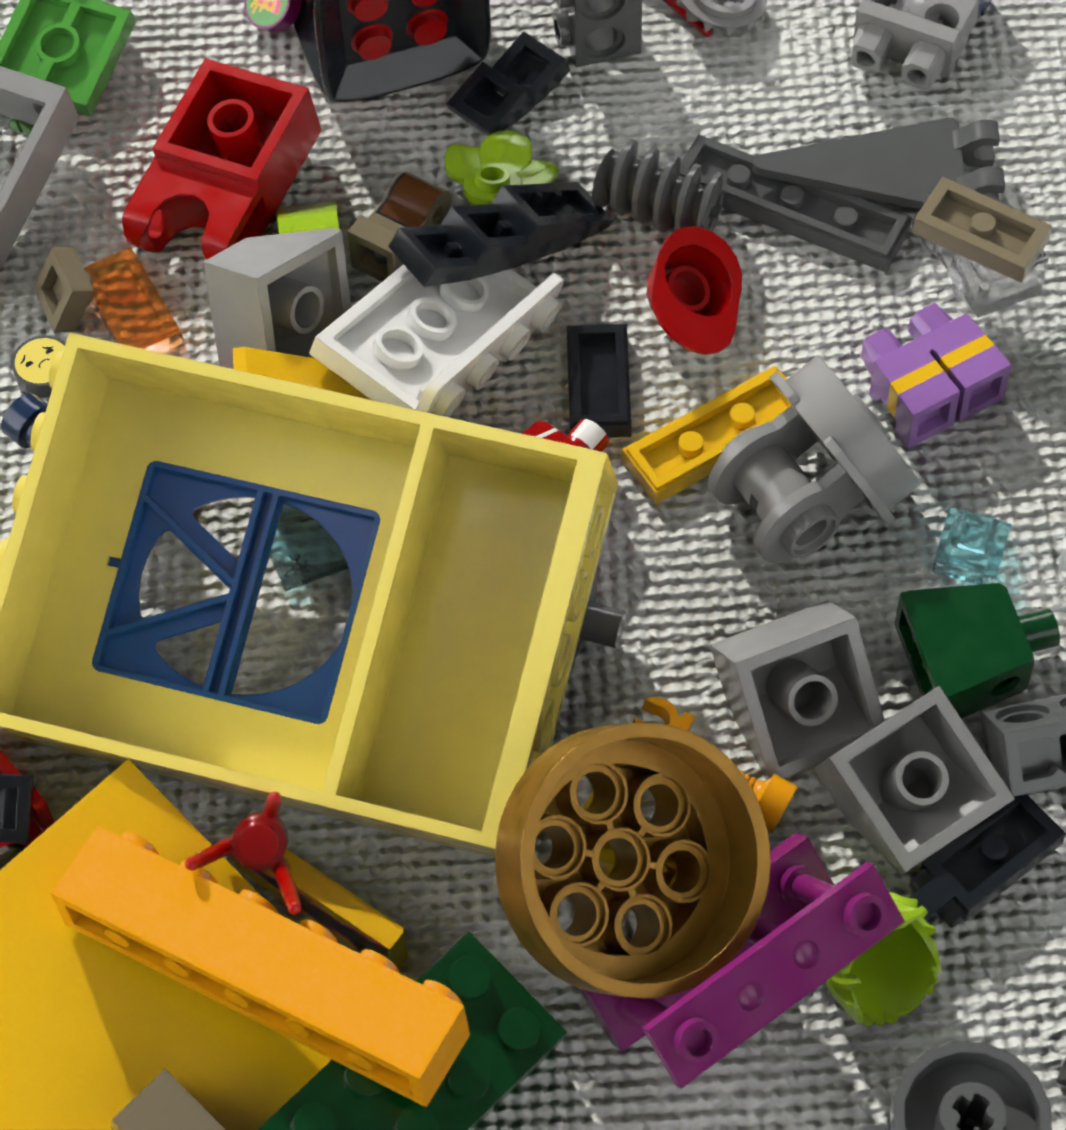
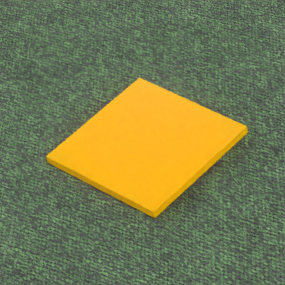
M127 759L0 870V1130H112V1119L164 1069L226 1130H258L332 1059L65 925L51 895V892L97 826L119 836H122L124 832L134 833L152 844L158 851L159 856L178 865L195 853L212 846L149 779ZM221 858L203 867L215 877L220 886L237 894H240L242 890H249L259 894L225 858Z

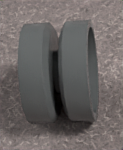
M955 1041L926 1051L904 1072L893 1097L890 1116L885 1130H1052L1051 1104L1039 1078L1016 1055L988 1043Z

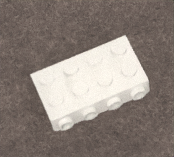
M403 264L315 336L309 354L373 401L450 417L462 402L468 388L472 386L476 390L481 389L491 378L503 357L509 361L513 360L524 348L531 336V332L535 328L540 332H544L552 324L563 305L557 297L565 280L556 273H553L536 287L514 270L509 269L468 281L424 287Z

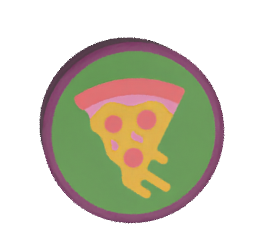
M244 0V8L248 20L254 26L270 32H282L291 27L298 18L302 0Z

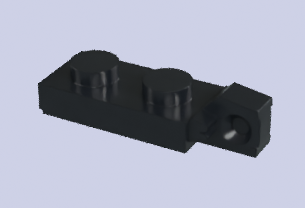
M1027 794L1015 796L1013 801L926 858L921 863L919 873L910 880L909 886L916 893L909 898L918 899L917 908L923 905L928 913L924 920L928 924L936 926L942 919L952 929L962 920L966 922L1059 848L1064 842L1066 833Z

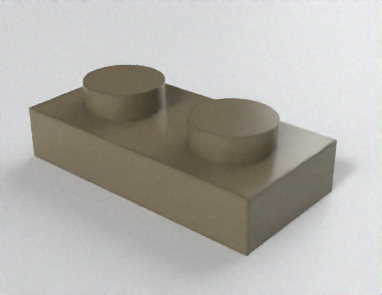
M942 176L914 218L912 233L1022 283L1048 243L1052 225Z

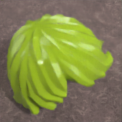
M889 892L905 922L825 981L831 994L858 1025L864 1023L867 1027H870L874 1024L881 1026L886 1022L890 1025L895 1024L899 1016L910 1015L921 1006V1001L925 999V995H932L935 989L934 985L939 982L937 974L942 970L937 945L932 939V935L936 933V928L924 920L928 912L923 905L917 908L918 899H911Z

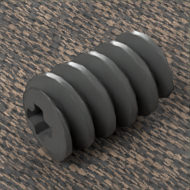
M630 139L621 152L611 149L605 155L597 169L593 183V204L603 207L610 203L612 211L622 216L632 211L633 219L642 224L653 219L655 228L662 232H667L673 227L676 231L679 228L692 226L713 232L724 199V193L722 192L723 174L716 172L705 186L701 184L702 166L695 163L685 177L679 176L680 157L674 155L663 169L659 168L660 151L654 147L647 152L642 161L638 160V142L634 139Z

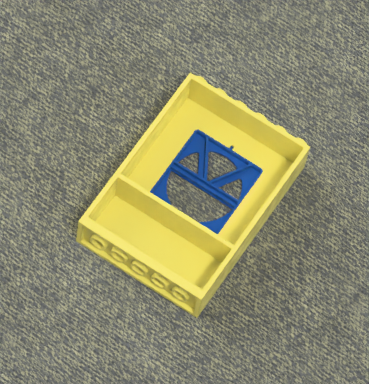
M69 332L64 350L57 351L51 362L49 385L52 388L46 412L39 413L32 427L30 443L34 454L28 474L22 475L19 478L14 489L12 509L16 516L10 536L0 542V735L118 765L129 759L139 770L266 801L271 792H278L282 797L281 805L495 858L497 833L506 803L524 772L540 755L551 747L618 487V481L608 454ZM255 498L238 560L193 517L194 510L226 499ZM286 504L310 516L332 536L346 559L352 579L353 600L343 637L330 658L314 673L289 687L268 693L232 694L283 505ZM166 531L172 532L230 589L229 593L150 617L141 616L139 592L142 572L153 547ZM220 623L204 685H198L179 674L156 650V643L160 640Z

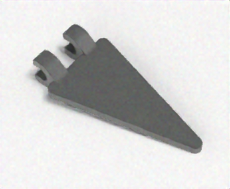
M948 117L760 154L753 158L752 172L758 176L917 209L922 208L942 176L999 201V193H1004L1005 191L1003 168L993 166L995 161L993 146H999L1000 142L998 122L994 120H978L959 128L958 121ZM963 162L973 167H979V169L965 175Z

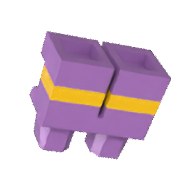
M933 303L917 311L910 319L908 332L915 340L902 346L890 330L883 328L866 337L863 341L861 358L872 376L869 395L875 401L882 400L895 418V432L907 449L953 426L955 419L961 422L1005 398L1012 364L967 313L953 320L938 304Z

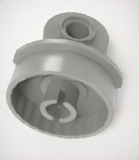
M818 355L787 380H784L777 371L769 377L789 403L790 407L771 422L754 428L751 427L733 438L722 450L708 478V487L719 502L732 505L746 501L750 507L756 509L757 516L762 522L756 531L754 546L762 558L770 563H780L814 553L836 533L845 514L864 499L867 500L888 526L894 523L896 519L889 509L920 486L921 483L889 441L891 436L873 412L857 394L852 395ZM819 441L831 458L839 464L819 480L812 482L796 461L801 454Z

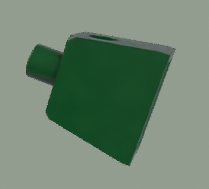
M999 583L909 590L901 592L899 596L894 625L921 697L940 686L961 719L1022 693L1028 688L1035 663L1033 652L1056 647L1060 643L1058 624L1053 612L1049 608L1018 616L1007 588Z

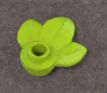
M515 130L496 131L483 140L481 147L457 143L452 144L447 148L444 159V168L447 176L463 185V193L469 201V205L491 204L500 188L505 185L554 183L559 173V166L542 160H532L533 147L531 140L526 135Z

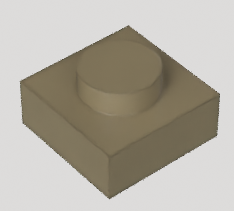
M52 247L33 289L53 332H75L86 307L90 305L93 299L92 278L84 270L74 247Z

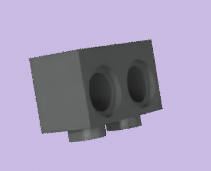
M556 0L558 8L561 9V12L553 13L556 39L560 47H569L576 68L641 54L642 0Z
M1066 694L981 710L987 758L1013 797L1066 786Z

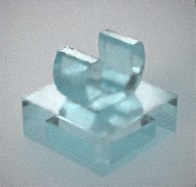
M950 508L934 558L932 572L977 585L995 583L1008 541L1011 524L998 519L972 514L964 510Z

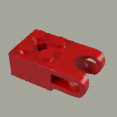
M205 58L152 149L155 157L124 210L122 225L128 245L152 253L161 252L178 232L191 227L205 228L201 237V245L207 260L245 238L263 236L277 212V208L282 203L322 131L309 88Z

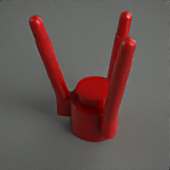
M271 792L268 795L262 812H253L244 817L235 828L232 837L221 839L219 843L195 853L185 861L186 869L194 871L226 856L235 855L237 861L246 868L256 871L270 868L276 877L288 912L292 915H297L301 911L300 898L290 873V864L284 858L289 838L284 822L278 818L282 804V797L278 792Z

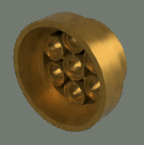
M657 723L608 725L577 732L562 739L540 755L524 772L515 785L500 820L495 849V873L502 907L510 926L527 952L551 974L568 984L596 993L642 999L660 998L675 995L700 985L730 963L743 948L756 926L766 899L770 876V845L764 815L750 784L738 767L713 744L687 730ZM583 776L589 779L593 787V800L586 810L582 808L577 798V787ZM647 789L655 799V812L649 822L642 815L640 806L641 798ZM543 829L549 834L552 841L551 855L544 864L538 860L535 854V841ZM608 842L615 853V864L610 874L606 876L601 870L599 855L602 847ZM669 855L673 857L677 866L676 879L670 887L665 883L662 871L664 862ZM567 896L574 907V918L571 925L564 931L559 925L557 910L560 902ZM631 908L636 916L637 928L634 936L627 942L622 933L621 923L624 914Z

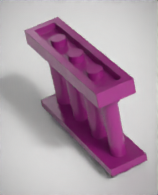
M794 833L770 851V876L766 899L752 934L733 960L710 978L690 990L660 998L642 999L601 994L580 989L612 1045L621 1051H625L646 1035L672 1081L677 1087L682 1089L902 925L905 920L874 864L864 863L834 885L809 838L799 833Z

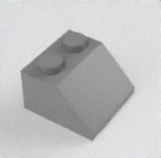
M335 228L249 237L203 261L219 366L234 369L233 348L250 347L314 358L309 354L315 336L351 308L343 235L341 230Z
M829 600L710 644L726 702L766 780L770 779L774 773L785 778L819 765L885 721L857 619Z
M940 686L934 688L813 768L849 823L902 874L1015 799Z

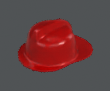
M696 226L679 228L665 238L658 252L656 263L647 278L646 296L650 308L667 335L688 351L702 355L716 354L731 343L736 331L739 301L742 293V271L738 258L727 242L711 230Z

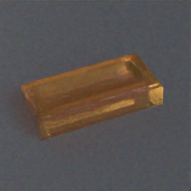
M131 247L84 267V270L90 274L93 282L94 293L91 302L115 343L164 353L184 344L180 328Z

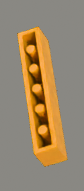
M97 826L51 892L65 925L426 1108L470 1036L464 1005L461 999L448 987L432 980H425L423 984H420L400 974L394 963L375 951L364 949L359 954L339 944L336 937L329 930L314 921L303 919L298 924L279 915L276 908L259 894L249 890H242L240 894H237L220 886L215 877L203 867L190 871L186 869L185 861L178 865L159 856L158 851L152 844L134 833L124 832L122 836H119Z

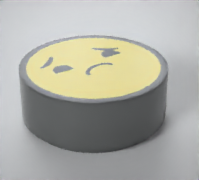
M37 336L28 339L16 349L12 357V369L16 382L22 391L26 394H35L39 398L50 397L52 388L49 385V370L56 352L64 350L66 344L64 341L53 336Z

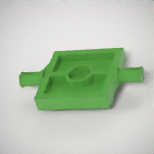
M20 0L0 39V66L66 87L77 113L92 117L136 24V20L131 10L105 3L103 0ZM13 118L9 121V126L20 134L24 132L25 135H29L34 126Z

